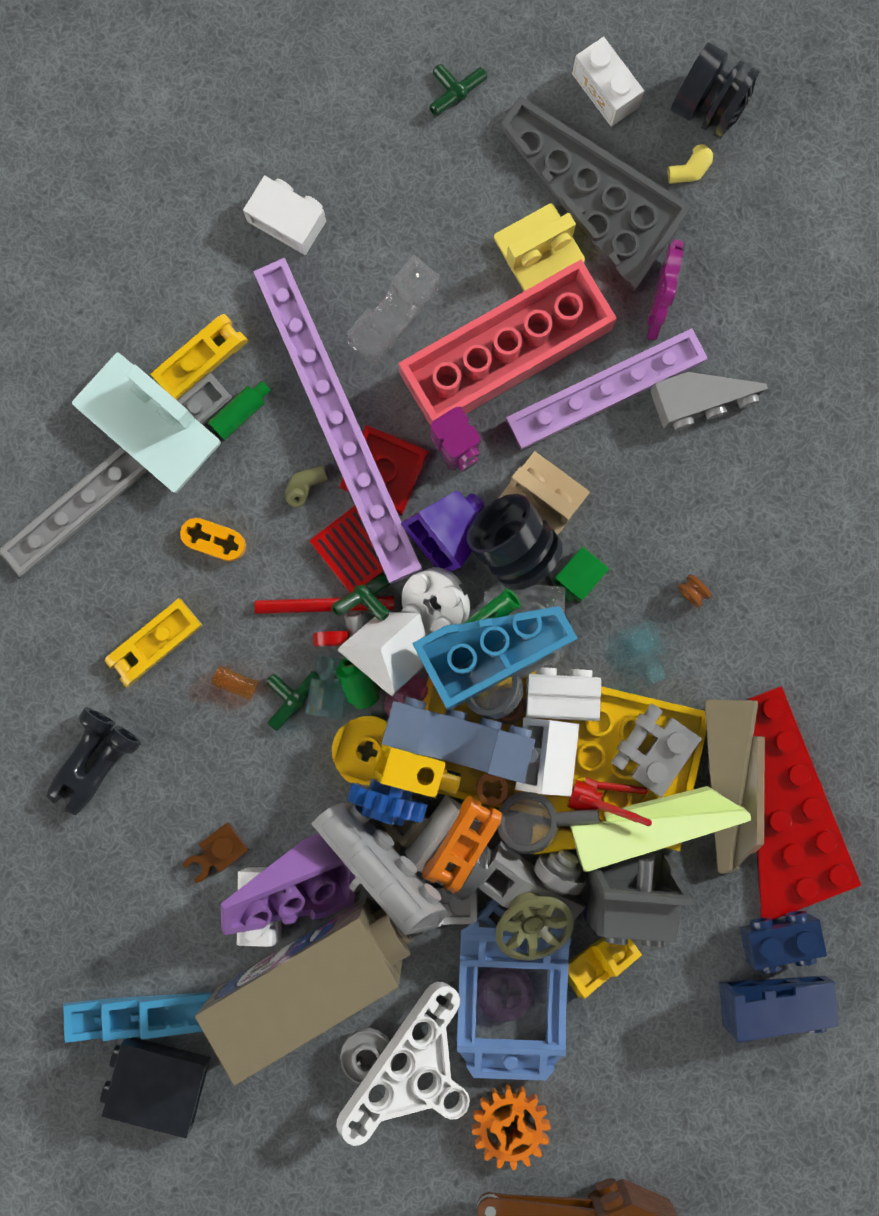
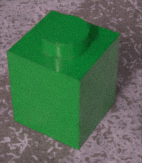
M582 546L554 578L553 582L557 585L554 590L568 603H571L573 599L580 603L606 574L609 568Z

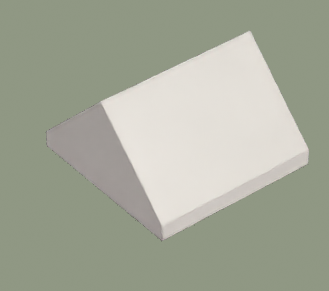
M389 612V616L384 621H379L376 617L372 618L343 643L338 651L393 697L424 667L412 643L427 635L420 613Z

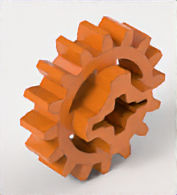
M510 1084L505 1086V1093L501 1095L493 1088V1099L489 1101L487 1098L482 1097L480 1104L483 1111L474 1110L473 1119L480 1122L472 1125V1134L479 1136L475 1140L476 1149L486 1147L484 1159L488 1161L495 1156L497 1168L501 1169L504 1162L509 1161L511 1169L516 1170L517 1161L522 1160L528 1167L530 1166L529 1156L531 1154L539 1158L542 1156L539 1144L548 1145L549 1143L548 1135L542 1132L551 1129L549 1120L542 1119L547 1114L545 1105L536 1107L538 1103L537 1095L534 1093L526 1098L525 1088L522 1086L518 1089L517 1094L512 1093ZM509 1104V1107L499 1112L495 1111L499 1107ZM525 1109L532 1115L535 1126L525 1121ZM516 1116L517 1129L513 1128L511 1133H508L506 1139L505 1127H509L511 1122H514ZM487 1128L490 1129L491 1133L497 1135V1145L490 1139ZM522 1144H525L524 1146H522V1147H520V1148L514 1149V1148H516V1147H518V1146H520V1145H522Z

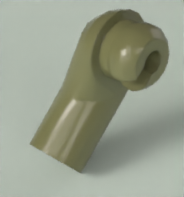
M320 465L293 474L285 490V500L291 507L299 508L303 506L311 487L328 481L324 466Z

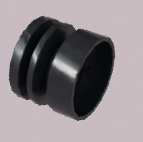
M708 42L686 76L670 110L688 121H691L701 109L704 110L706 115L701 128L707 130L714 118H718L720 122L713 135L721 139L737 123L754 93L755 82L760 71L752 67L743 81L737 79L745 63L739 61L729 73L723 71L728 53Z
M520 494L505 495L491 502L476 516L467 533V543L473 553L483 564L488 565L491 573L498 578L504 587L511 590H524L539 583L555 568L562 554L563 542L546 520H543L540 513L527 497Z

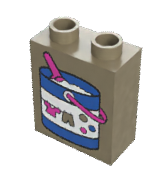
M365 897L221 983L197 1012L195 1018L234 1086L397 989L400 982L402 961L410 956L407 944L412 942L410 934L404 935L382 908L375 911L369 898Z

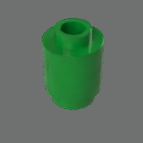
M344 658L336 669V675L348 702L357 709H366L373 706L380 699V686L351 661Z

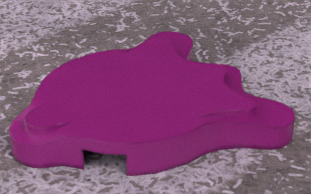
M674 239L671 244H668L647 320L649 330L646 339L657 340L661 326L665 322L668 308L672 306L676 295L677 281L684 254V242Z

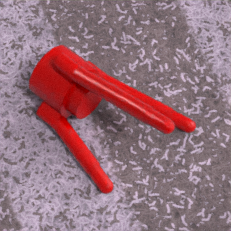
M586 777L585 782L575 781L567 807L574 809V811L599 808L648 827L652 825V821L648 818L601 801L603 793L596 791L599 789L647 794L648 789L646 787L600 782Z

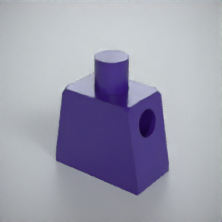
M456 490L404 520L401 525L434 567L443 568L451 572L461 567L472 552L467 543V533L473 520L484 509V503L476 494H469L465 498L461 492Z

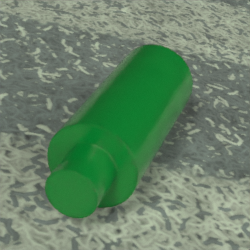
M262 380L253 389L247 385L212 417L208 424L225 441L265 405L262 399L271 390Z

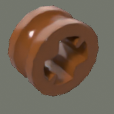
M689 574L686 577L687 582L685 584L680 583L677 589L694 607L699 609L703 605L702 600L710 599L712 594L697 577Z
M486 773L477 781V796L486 805H499L508 795V784L502 777ZM487 780L491 783L496 780L500 781L502 787L498 788V790L502 791L500 796L496 798L490 795L486 798L482 794V791L486 790L485 787H482L484 782Z

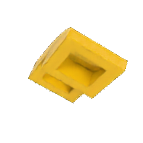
M602 937L568 961V983L579 999H585L610 977H617L642 954L632 939H628L627 945H617L605 942V937Z

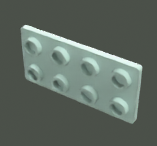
M116 353L72 401V404L173 493H177L221 444L220 440L198 422L183 405L137 365L130 363L120 353Z

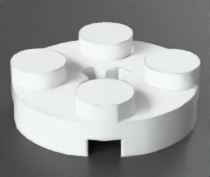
M433 567L412 575L406 582L402 591L403 609L401 612L420 613L426 635L443 626L458 625L465 622L470 612V600L468 594L464 596L459 586L462 583L456 575L446 569ZM433 596L437 597V603L441 605V609L435 610L431 606L430 599Z

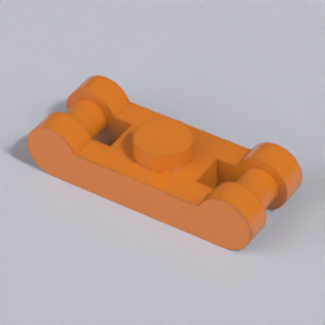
M468 796L463 801L458 817L434 857L426 863L422 872V878L432 883L438 881L443 884L444 889L456 894L463 886L499 826L502 812L493 807L487 809L481 806L480 800ZM474 819L481 822L477 831L470 828ZM449 861L456 865L451 871L445 869Z

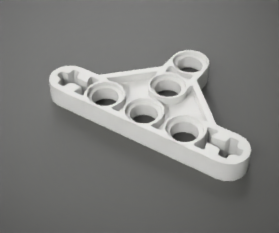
M435 982L425 990L340 1112L336 1127L338 1133L348 1144L357 1146L365 1143L372 1136L380 1122L430 1108H433L450 1120L458 1119L467 1112L470 1102L469 1095L458 1083L451 1079L446 1026L457 1012L460 998L458 992L447 983ZM439 994L447 999L444 1006L436 1001ZM427 1010L437 1016L435 1021L425 1014ZM420 1022H427V1035L420 1040H414L412 1036L414 1026ZM398 1053H405L407 1056L406 1065L399 1071L391 1070L392 1058ZM426 1072H431L433 1074L431 1086L428 1089L419 1090L417 1087L419 1077ZM376 1085H384L386 1089L384 1097L378 1102H370L368 1099L370 1090ZM452 1091H457L459 1093L458 1103L451 1109H445L443 1104L446 1095ZM362 1104L372 1112L370 1115L361 1110L360 1106ZM352 1120L360 1122L361 1127L358 1131L349 1128L348 1125Z

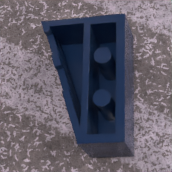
M827 976L719 982L722 1025L737 1042L801 1032L824 1033L827 1032V1028L839 1027L835 982Z

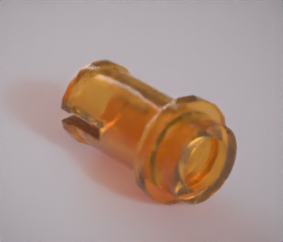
M219 665L211 685L216 686V690L219 692L223 689L250 702L259 681L231 670L230 665H227L226 668Z

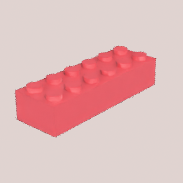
M580 259L399 362V372L431 426L432 421L456 406L461 407L465 414L609 333L612 331L617 318Z

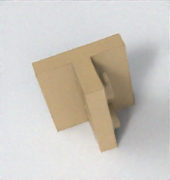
M534 451L523 467L520 466L512 476L510 484L499 498L510 494L526 496L540 513L543 520H546L558 535L590 491Z

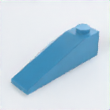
M557 606L499 618H487L470 623L443 626L412 644L447 710L450 711L578 638L561 607Z

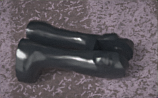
M85 707L79 716V721L85 728L84 734L77 747L57 772L46 795L55 804L68 787L76 791L65 808V812L75 816L90 802L118 759L124 754L134 753L141 745V741L134 734L121 726L114 727L115 722L88 707ZM111 731L108 737V742L104 745L99 757L94 762L92 767L87 772H85L84 767L86 763L88 762L94 751L97 749L99 744Z

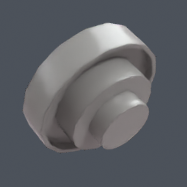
M566 850L543 853L538 857L534 865V872L541 880L542 885L549 891L559 895L579 894L587 882V876L578 863L579 859Z
M372 1028L358 1029L350 1034L343 1043L340 1055L341 1067L346 1076L353 1082L361 1084L390 1042L388 1037L379 1030Z

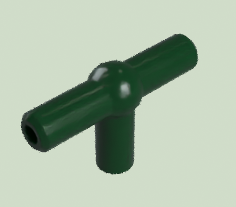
M443 64L436 65L433 69V75L448 91L430 104L429 109L434 116H439L454 103L463 101L470 91L487 79L486 71L479 67L459 82Z
M382 573L365 585L356 586L352 593L332 604L333 613L341 616L357 605L363 604L379 621H384L389 616V610L373 595L391 585L386 574Z
M311 671L294 691L276 674L270 675L266 680V685L285 702L268 721V725L275 731H278L296 710H300L303 707L305 699L322 681V677L315 671Z

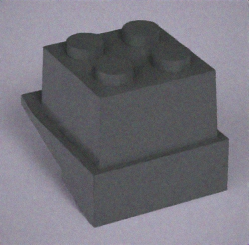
M650 852L584 872L587 876L586 883H588L586 924L597 932L596 935L605 937V942L627 945L628 939L641 940V945L662 948L664 942L676 943L681 906H693V898L678 876V867L669 853Z

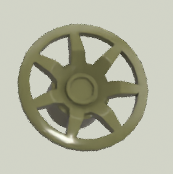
M533 892L522 893L510 902L508 910L501 916L496 926L495 938L500 950L513 959L529 961L540 959L556 952L567 942L573 931L574 918L569 907L556 898L540 896ZM556 907L564 912L566 917L554 918L551 915ZM566 926L564 933L559 939L549 930V927L559 929ZM508 931L515 933L514 936L510 938L509 941L505 944L503 941V932ZM540 937L551 945L545 950L536 952L538 947L537 939ZM524 939H527L528 953L513 950L519 947Z

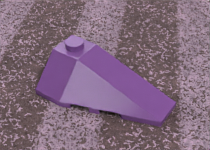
M317 833L302 840L221 903V930L224 935L263 929L272 921L282 920L286 925L295 923L297 917L310 915L313 920L325 918L354 905L355 892L349 886L355 879V875L323 837Z

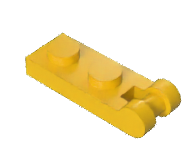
M221 314L155 369L151 376L166 392L177 400L209 372H212L232 354L246 345L248 339L241 332H236L232 328V321L226 314ZM221 335L226 341L218 347L213 339Z
M178 598L109 654L104 661L110 669L115 668L121 675L119 680L128 688L203 627V625L183 600ZM131 653L139 661L133 667L126 660Z

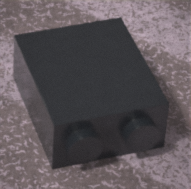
M135 1037L126 1038L121 1045L115 1046L109 1066L113 1067L114 1071L111 1081H106L101 1093L100 1103L105 1104L101 1117L186 1139L193 1128L211 1057Z

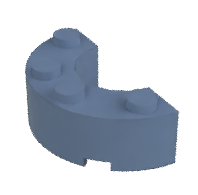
M408 697L405 698L404 704L393 701L382 741L383 745L453 762L491 775L525 783L536 739L531 738V730L511 725L509 732L500 730L501 722L481 717L480 723L477 724L466 721L468 714L451 709L450 711L446 710V714L443 715L425 710L427 702Z

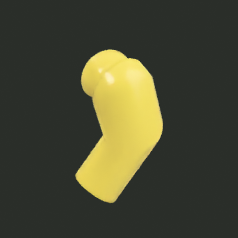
M699 144L693 148V154L686 165L668 166V183L700 180L712 164L713 152L705 144Z

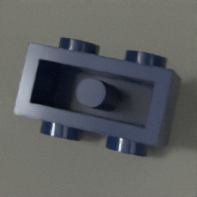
M806 911L789 912L785 914V918L772 920L769 917L751 920L750 925L739 927L746 962L755 970H760L761 973L780 971L782 969L781 965L795 963L796 966L813 965L817 963L816 958L827 956L820 920L807 914Z

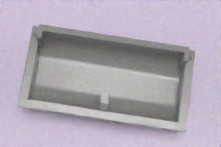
M339 803L328 808L311 823L355 875L356 878L350 884V889L353 892H359L364 886L404 935L419 934L421 932L424 934L428 930L436 929L443 921L447 910L439 902L441 900L439 892L430 884H424L415 874L417 868L414 863L405 856L400 857L392 848L394 845L392 838L383 830H377L369 821L370 817L361 814L363 806L353 803Z

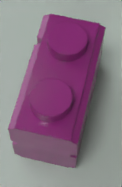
M457 406L432 421L430 426L431 441L438 452H442V458L450 470L459 468L461 472H464L479 461L477 457L480 455L481 437L474 426L469 425L470 420L463 409Z

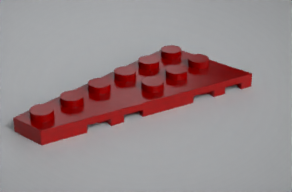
M782 686L747 698L750 701H758L753 736L765 737L764 845L756 853L760 918L769 917L772 920L785 916L786 913L798 911L862 886Z

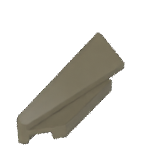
M712 699L705 701L711 788L735 804L744 807L751 815V821L714 832L718 873L737 872L740 869L739 865L750 854L756 853L764 845L765 737L753 736L758 701Z

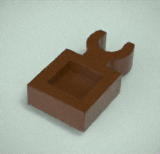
M227 822L199 844L205 853L202 855H192L184 861L183 866L186 868L194 862L201 865L202 872L194 879L196 883H199L208 877L211 866L214 865L219 872H222L250 849L232 825Z

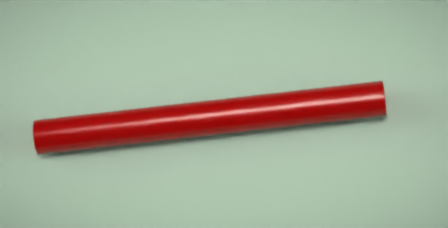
M394 596L375 597L388 610H395ZM342 598L255 600L254 608L255 614L333 612L332 604ZM359 604L349 611L369 610L363 604Z

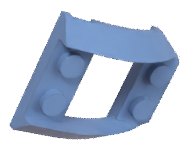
M478 920L461 930L457 1053H460L466 1061V1067L473 1078L546 1081L555 1070L554 1065L562 1056H566L568 956L571 938L569 937L560 949L549 956L531 961L517 960L504 954L498 947L495 938L496 928L479 927ZM550 928L551 933L558 939L564 933V930L560 928ZM504 931V943L506 944L515 933ZM540 937L537 939L538 947L536 952L545 950L551 945ZM524 939L522 944L513 950L528 953L527 939ZM478 967L548 969L546 1041L475 1038Z

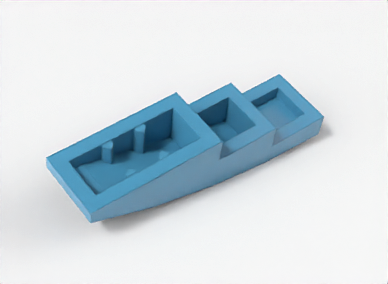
M212 992L107 998L63 1003L64 1041L68 1043L102 1038L103 1041L139 1036L142 1040L203 1032L195 1015L212 995Z

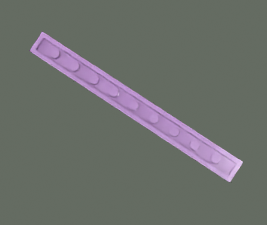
M282 258L253 271L389 583L393 584L422 571L419 560L405 529L401 525L400 517L286 259Z

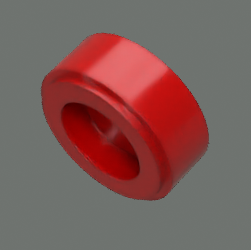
M348 631L313 633V645L315 647L341 646L348 640Z

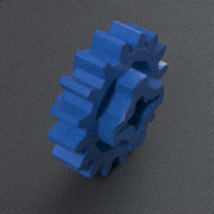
M371 779L370 786L352 782L347 801L363 806L362 815L391 825L403 826L404 820L423 822L427 809L426 803L411 799L413 792L381 784L376 779Z

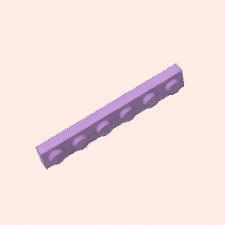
M693 328L506 417V422L522 451L652 388L656 382L684 373L706 362L708 358Z

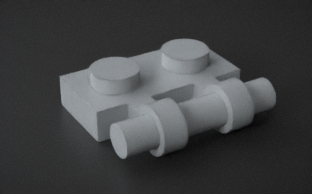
M650 704L644 715L640 713L634 721L637 725L626 741L621 740L617 746L618 753L611 763L623 770L631 759L638 765L630 777L659 797H663L702 738L673 718H669L665 726L661 728L655 722L663 711L657 706ZM649 733L656 739L644 755L637 749Z

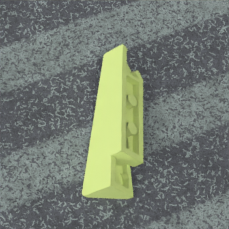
M705 786L623 807L625 810L650 819L652 825L649 827L610 812H603L605 821L597 824L571 826L580 864L584 872H588L751 821V815L744 807L735 804L717 791Z

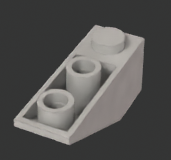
M686 372L656 382L651 388L650 393L663 429L673 426L674 430L678 431L695 424L694 418L706 415L707 420L726 414L727 407L736 404L739 405L740 409L752 406L760 401L759 396L768 387L766 383Z
M502 841L491 852L487 872L478 888L503 907L509 908L510 902L516 896L526 892H533L540 896L553 897L564 902L571 910L574 920L586 908V904L574 895H559L545 888L534 872V865ZM556 907L551 915L554 918L566 917L564 912Z

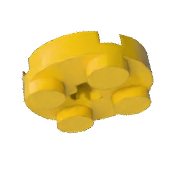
M362 716L350 720L338 730L332 744V758L337 770L346 781L370 786L371 779H375L373 774L381 750L387 721L375 716ZM367 741L373 742V749L378 750L377 756H371L368 761L362 760V753L357 752L358 746H365Z

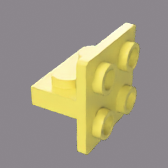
M552 203L494 235V241L524 291L580 259L583 263L585 261V257L573 239L576 223L570 213L561 217Z

